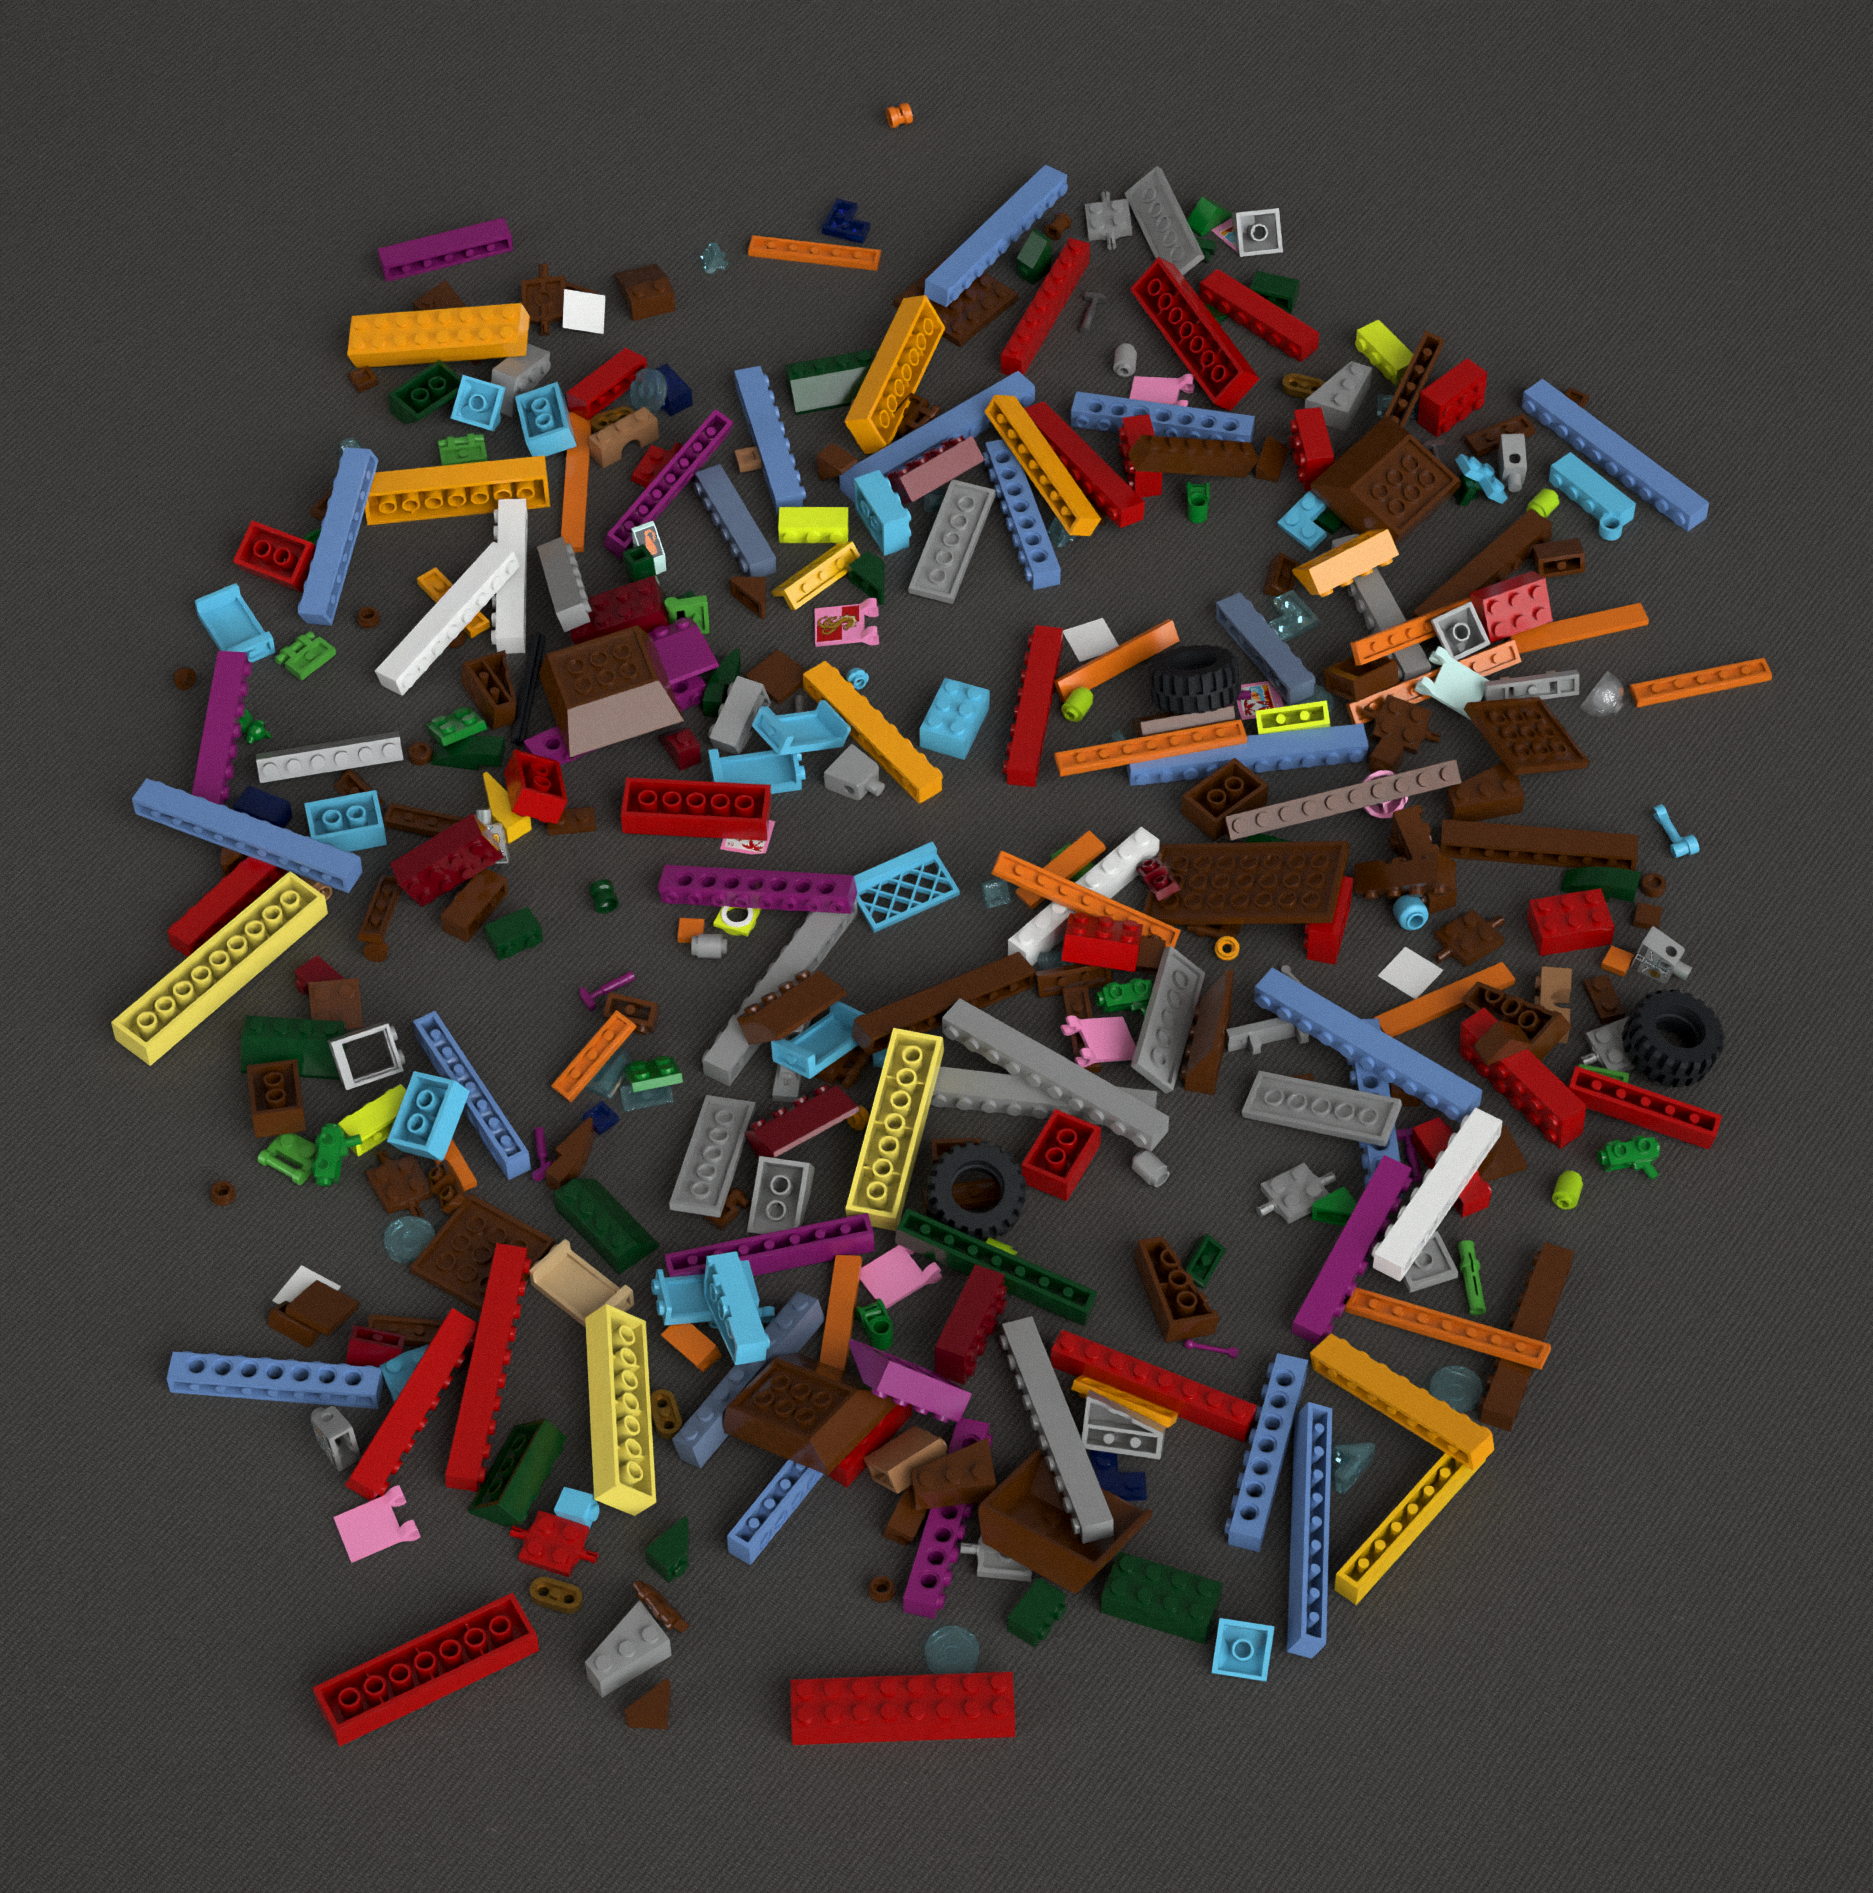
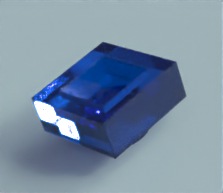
M603 1101L583 1114V1121L588 1117L593 1119L594 1131L598 1135H602L619 1122V1116Z

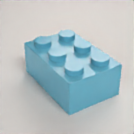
M558 382L515 396L525 442L532 457H547L577 446L567 403Z
M880 470L854 478L855 510L883 555L886 556L908 548L909 537H911L909 527L911 515L909 510L902 506L898 493H894L891 489L889 479L887 477L884 478Z
M944 678L920 727V747L965 760L990 709V690Z
M376 790L304 803L310 836L315 841L331 844L345 852L387 845Z
M414 1071L387 1142L402 1152L443 1161L470 1091L455 1080Z

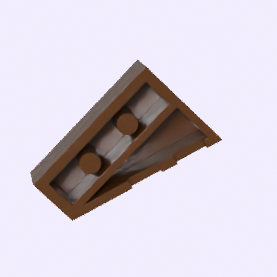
M505 650L464 662L462 665L461 684L491 728L494 730L513 724L515 721L516 699L513 685L510 681Z
M1501 762L1449 788L1446 810L1450 820L1470 822L1518 814L1523 811L1525 793L1518 776L1513 775L1504 762Z
M988 1438L912 1470V1490L916 1511L983 1502L996 1489Z

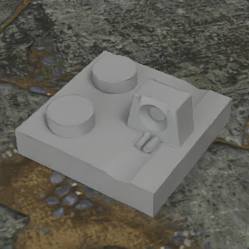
M1438 1231L1433 1233L1402 1278L1409 1293L1458 1278V1270Z

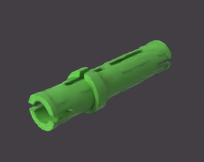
M1464 1240L1457 1245L1461 1260L1459 1269L1464 1276L1470 1309L1469 1313L1478 1316L1486 1312L1479 1277L1480 1262L1476 1260L1474 1242Z

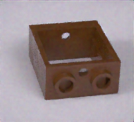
M1354 656L1346 658L1323 669L1325 691L1353 702L1363 700L1399 683L1397 661L1381 657L1366 664L1356 666Z

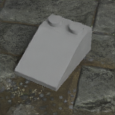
M759 1156L747 1232L762 1235L801 1227L811 1194L815 1167L806 1162Z

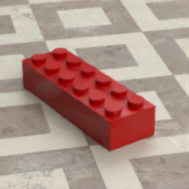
M626 777L621 810L622 832L627 834L767 841L772 806L771 785Z
M1482 1008L1461 1023L1459 1044L1461 1057L1465 1061H1469L1481 1077H1486L1493 1084L1494 1089L1510 1101L1515 1110H1520L1526 1116L1528 1122L1544 1134L1548 1142L1554 1143L1559 1149L1563 1148L1583 1134L1586 1104L1528 1049L1486 1066L1474 1048V1044L1498 1020L1487 1009Z

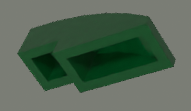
M734 649L720 663L711 676L703 697L704 716L719 717L718 710L728 697L729 685L735 682L736 677L740 673V649Z
M469 736L444 747L437 743L431 765L478 771L480 765L501 768L506 751L505 738L498 736Z
M1613 867L1567 869L1560 891L1575 893L1601 888L1607 903L1610 897L1633 903L1639 886L1641 872Z

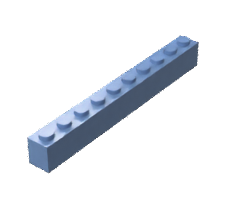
M1044 165L925 279L924 295L945 307L953 300H957L959 295L965 289H968L977 277H980L989 265H993L995 260L1001 254H1004L1013 242H1016L1024 231L1029 230L1031 225L1037 219H1040L1043 213L1048 208H1051L1058 198L1065 195L1068 189L1066 184L1067 174Z
M1019 371L1011 374L857 463L844 474L839 475L840 490L855 503L854 478L880 470L885 478L891 471L906 467L905 463L915 458L924 457V452L932 448L937 449L941 447V443L949 438H956L960 435H963L964 438L969 436L977 437L985 430L994 427L984 412L994 395L1016 396L1020 404L1025 408L1035 402V385Z
M1541 379L1523 392L1522 408L1528 414H1531L1560 438L1570 443L1576 450L1582 452L1592 462L1606 470L1609 475L1614 476L1625 487L1630 488L1643 500L1654 506L1660 513L1674 521L1676 525L1688 532L1707 518L1709 507L1707 500L1544 379Z
M1364 724L1250 735L1247 736V743L1128 764L1126 767L1130 786L1207 778L1233 758L1239 760L1253 773L1350 762L1357 763L1367 761L1369 745Z
M146 778L132 798L135 814L346 893L350 892L363 872L360 857L352 852H345L331 844H324L315 841L309 836L294 833L290 829L272 825L266 820L261 821L244 812L240 813L229 809L225 805H218L203 797H196L182 789L169 787L160 781Z
M1273 967L1255 986L1254 1002L1258 1006L1276 1014L1281 1020L1288 1021L1298 1027L1303 1033H1308L1317 1038L1322 1044L1334 1048L1344 1057L1351 1058L1361 1064L1366 1070H1371L1385 1081L1400 1087L1407 1094L1424 1101L1427 1106L1441 1111L1449 1119L1461 1123L1465 1115L1470 1116L1475 1107L1478 1108L1480 1106L1482 1096L1480 1088Z
M1308 1402L1294 1419L1287 1652L1312 1659L1326 1645L1332 1408Z

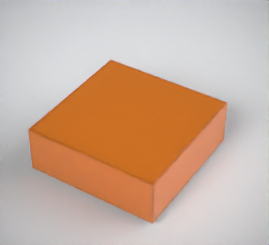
M680 918L678 943H692V936H698L699 933L704 934V919Z
M1611 945L1601 968L1624 977L1634 960V954Z

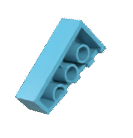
M737 1251L707 1256L703 1297L734 1364L740 1365L766 1360V1351L770 1348L769 1336L764 1332Z

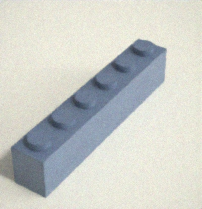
M721 464L695 472L696 482L693 483L694 491L697 496L702 497L703 506L706 511H710L714 525L716 527L719 526L724 542L728 541L732 556L738 558L741 571L747 573L748 577H763L775 573L776 556Z
M1239 592L1216 602L1217 621L1289 706L1314 695V684L1316 681L1313 673L1307 671L1300 658L1295 657L1290 651L1288 644L1278 637L1276 630L1266 623L1264 616L1254 609L1249 599H1246Z

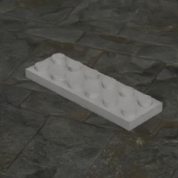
M1156 166L1124 194L1155 258L1160 257L1175 264L1181 274L1184 275L1202 261L1205 256L1162 169Z
M951 480L908 587L910 594L950 604L954 603L996 495L994 489Z
M1172 946L1165 948L1163 951L1131 1063L1133 1069L1166 1094L1174 1089L1194 1017L1195 1006L1197 1005L1205 977L1204 971Z
M1258 1071L1242 1109V1115L1244 1118L1386 1147L1402 1107L1401 1099Z
M706 1095L669 1203L670 1210L713 1217L721 1216L746 1140L744 1132L749 1130L756 1110L755 1102Z

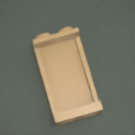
M566 1239L560 1244L554 1245L541 1261H536L529 1272L531 1285L585 1328V1318L605 1304L627 1312L634 1305L633 1290L624 1285L620 1289L574 1253L570 1248V1242Z

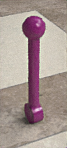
M1187 1339L1184 1342V1346L1187 1349L1198 1348L1228 1354L1232 1359L1237 1358L1239 1353L1236 1347L1225 1349L1195 1343L1192 1339Z

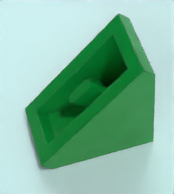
M1201 197L1187 222L1191 230L1202 237L1230 218L1232 213L1219 203Z
M1343 1186L1313 1203L1311 1220L1345 1227L1357 1202Z

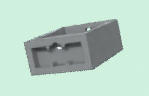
M384 1021L328 1040L342 1087L345 1090L404 1071L402 1064H405V1058L402 1050H397L394 1041L398 1040L393 1025L389 1026V1023ZM382 1031L392 1065L353 1078L342 1044Z

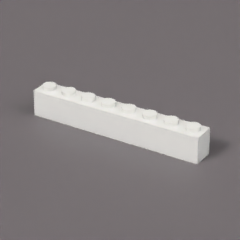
M526 498L498 499V509H494V522L498 523V526H494V540H497L498 544L514 551L520 567L504 583L502 588L496 592V595L492 597V607L496 609V613H492V627H496V630H491L492 645L496 644L497 652L505 650L506 654L526 653L527 503Z
M492 542L375 670L382 686L402 696L413 686L415 681L443 653L444 649L472 621L474 616L520 567L513 550L496 542Z
M1140 827L1075 883L1111 899L1139 875L1136 868L1141 866L1144 861L1158 857L1159 839L1143 827ZM1052 902L1008 939V955L1020 952L1030 965L1033 966L1064 939L1069 914L1077 912Z
M1476 1107L1470 1116L1465 1115L1460 1125L1461 1129L1458 1133L1454 1132L1452 1134L1446 1151H1441L1435 1161L1436 1165L1433 1169L1427 1170L1421 1187H1416L1413 1190L1408 1206H1402L1396 1223H1391L1388 1226L1383 1242H1378L1372 1251L1374 1269L1399 1282L1402 1280L1500 1137L1502 1120Z

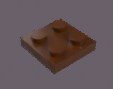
M359 978L308 983L312 1020L342 1021L346 1023L347 1029L363 1028Z

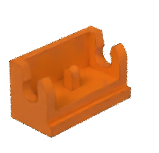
M691 1323L670 1325L661 1334L665 1341L670 1343L702 1372L706 1371L717 1359L719 1360L722 1357L717 1345Z

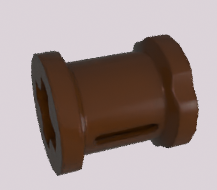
M1058 212L1054 215V220L1044 226V232L1048 238L1057 241L1062 237L1063 231L1071 227L1072 221L1067 214Z

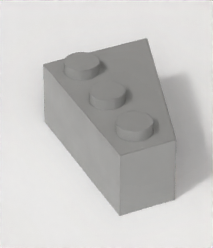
M1350 361L1305 399V409L1321 407L1327 426L1347 431L1370 388L1372 367Z

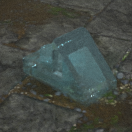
M1367 1442L1334 1447L1333 1461L1340 1465L1334 1475V1478H1336L1335 1490L1344 1496L1374 1460L1376 1448L1374 1443Z

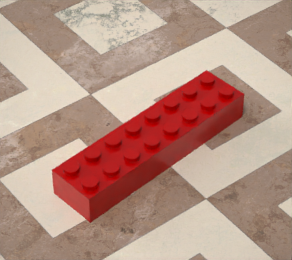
M1158 257L1130 290L1212 402L1221 408L1231 411L1260 378L1175 264Z
M512 1592L313 1687L316 1705L340 1747L538 1652L537 1634Z
M1013 1672L791 1680L793 1745L1015 1737Z

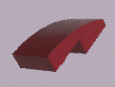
M1158 857L1148 859L1136 868L1138 874L1158 901L1180 890L1177 882L1168 873L1165 865Z

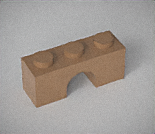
M644 406L589 436L590 456L604 469L622 459V449L629 441L633 440L640 448L659 439L658 419Z
M1542 966L1540 976L1535 977L1534 990L1539 991V996H1535L1534 1005L1536 1003L1544 1006L1547 1010L1562 1013L1570 1024V1009L1560 1008L1554 1004H1569L1572 969ZM1569 1031L1558 1043H1568Z

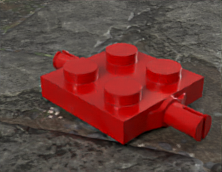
M675 442L670 451L651 445L633 472L631 481L642 485L646 490L683 445L681 443L678 445V442Z
M540 1510L533 1525L528 1530L513 1525L510 1531V1537L524 1540V1545L518 1556L519 1562L568 1578L580 1559L596 1564L599 1557L598 1552L585 1549V1541L590 1532L589 1526Z

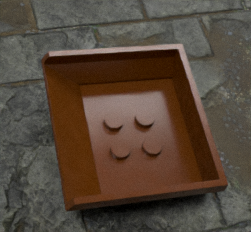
M1387 416L1310 484L1311 492L1356 534L1361 535L1374 529H1388L1395 546H1398L1461 486L1460 479L1413 435Z
M638 625L546 654L539 676L569 759L684 722L654 641Z
M795 1352L775 1357L726 1406L722 1426L725 1434L829 1475L897 1403L891 1401L892 1396L887 1395L884 1399L872 1394V1388L863 1383L862 1378Z
M1036 1449L980 1503L978 1515L982 1541L987 1546L1076 1594L1152 1517V1511L1149 1509L1143 1511L1101 1488L1113 1517L1114 1536L1082 1544L1079 1534H1074L1072 1530L1071 1513L1065 1512L1062 1501L1064 1495L1062 1492L1058 1493L1054 1482L1055 1472L1049 1471L1046 1457L1042 1456V1451Z

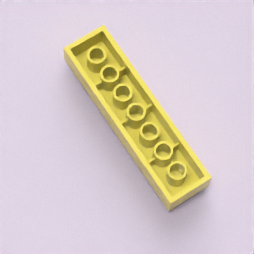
M893 1028L846 1205L847 1217L868 1213L872 1227L896 1231L901 1220L944 1053L943 1037Z
M605 1304L585 1318L594 1500L636 1516L656 1503L646 1321Z

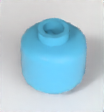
M1406 894L1396 900L1393 905L1394 917L1405 930L1419 929L1428 920V909L1420 897H1410L1409 894Z

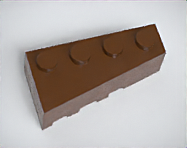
M1439 852L1430 853V857H1423L1421 854L1412 855V860L1401 857L1392 858L1389 864L1385 860L1355 863L1354 892L1362 896L1364 900H1377L1378 896L1398 899L1404 894H1409L1410 897H1423L1424 893L1444 896L1449 891H1456V862Z

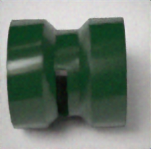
M601 879L590 885L589 893L594 900V907L598 913H610L618 907L619 901L610 880Z

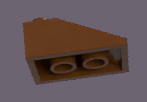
M657 264L614 274L633 321L675 311L673 288L668 277Z

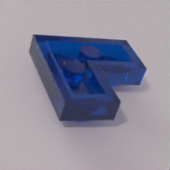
M836 199L822 226V234L863 244L870 231V223L853 219L857 212V203Z
M1090 1450V1462L1101 1488L1125 1501L1147 1500L1145 1472H1118L1117 1453Z

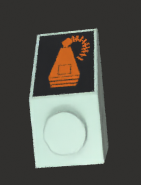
M651 521L631 528L633 548L644 544L653 556L656 575L666 571L665 553L654 522Z

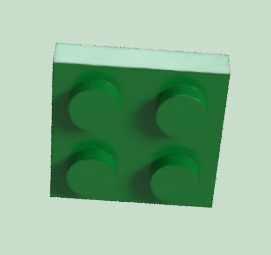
M469 707L458 708L453 714L436 717L431 723L426 724L428 733L443 747L487 729L485 720Z
M659 1056L653 1061H634L630 1065L624 1066L625 1077L633 1093L683 1083L682 1073L673 1057Z

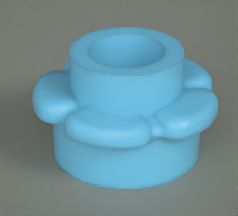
M853 668L847 673L846 680L850 681L856 690H859L866 685L869 676L864 670Z

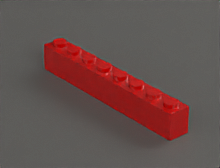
M1074 238L1068 239L1001 353L1002 374L1010 376L1017 371L1023 375L1026 373L1090 263V243Z
M1044 401L1024 408L1076 484L1083 490L1085 495H1088L1095 502L1098 508H1101L1108 515L1111 521L1119 528L1143 520L1145 501Z
M1035 625L1034 634H1029L1028 648L1031 649L1030 652L1025 653L1024 666H1027V669H1022L1021 683L1024 685L1023 688L1019 687L1017 701L1020 702V705H1015L1014 719H1016V724L1012 723L1010 737L1013 738V741H1008L1007 756H1009V760H1004L1003 774H1007V784L1036 787L1055 688L1054 680L1057 677L1063 646V628Z
M454 1308L450 1310L344 1486L369 1501L374 1500L377 1495L383 1496L390 1485L386 1481L390 1473L393 1475L397 1473L403 1461L399 1460L403 1452L408 1454L416 1441L412 1438L415 1431H422L428 1421V1418L424 1417L428 1409L431 1411L435 1409L441 1399L437 1394L441 1388L446 1390L453 1379V1376L450 1375L454 1367L458 1369L464 1361L466 1355L462 1354L466 1346L471 1348L476 1338V1333L474 1332L479 1325L478 1323Z
M1061 1330L1051 1349V1365L1053 1368L1076 1377L1081 1375L1087 1376L1178 1412V1417L1241 1442H1246L1255 1424L1257 1405L1068 1331Z

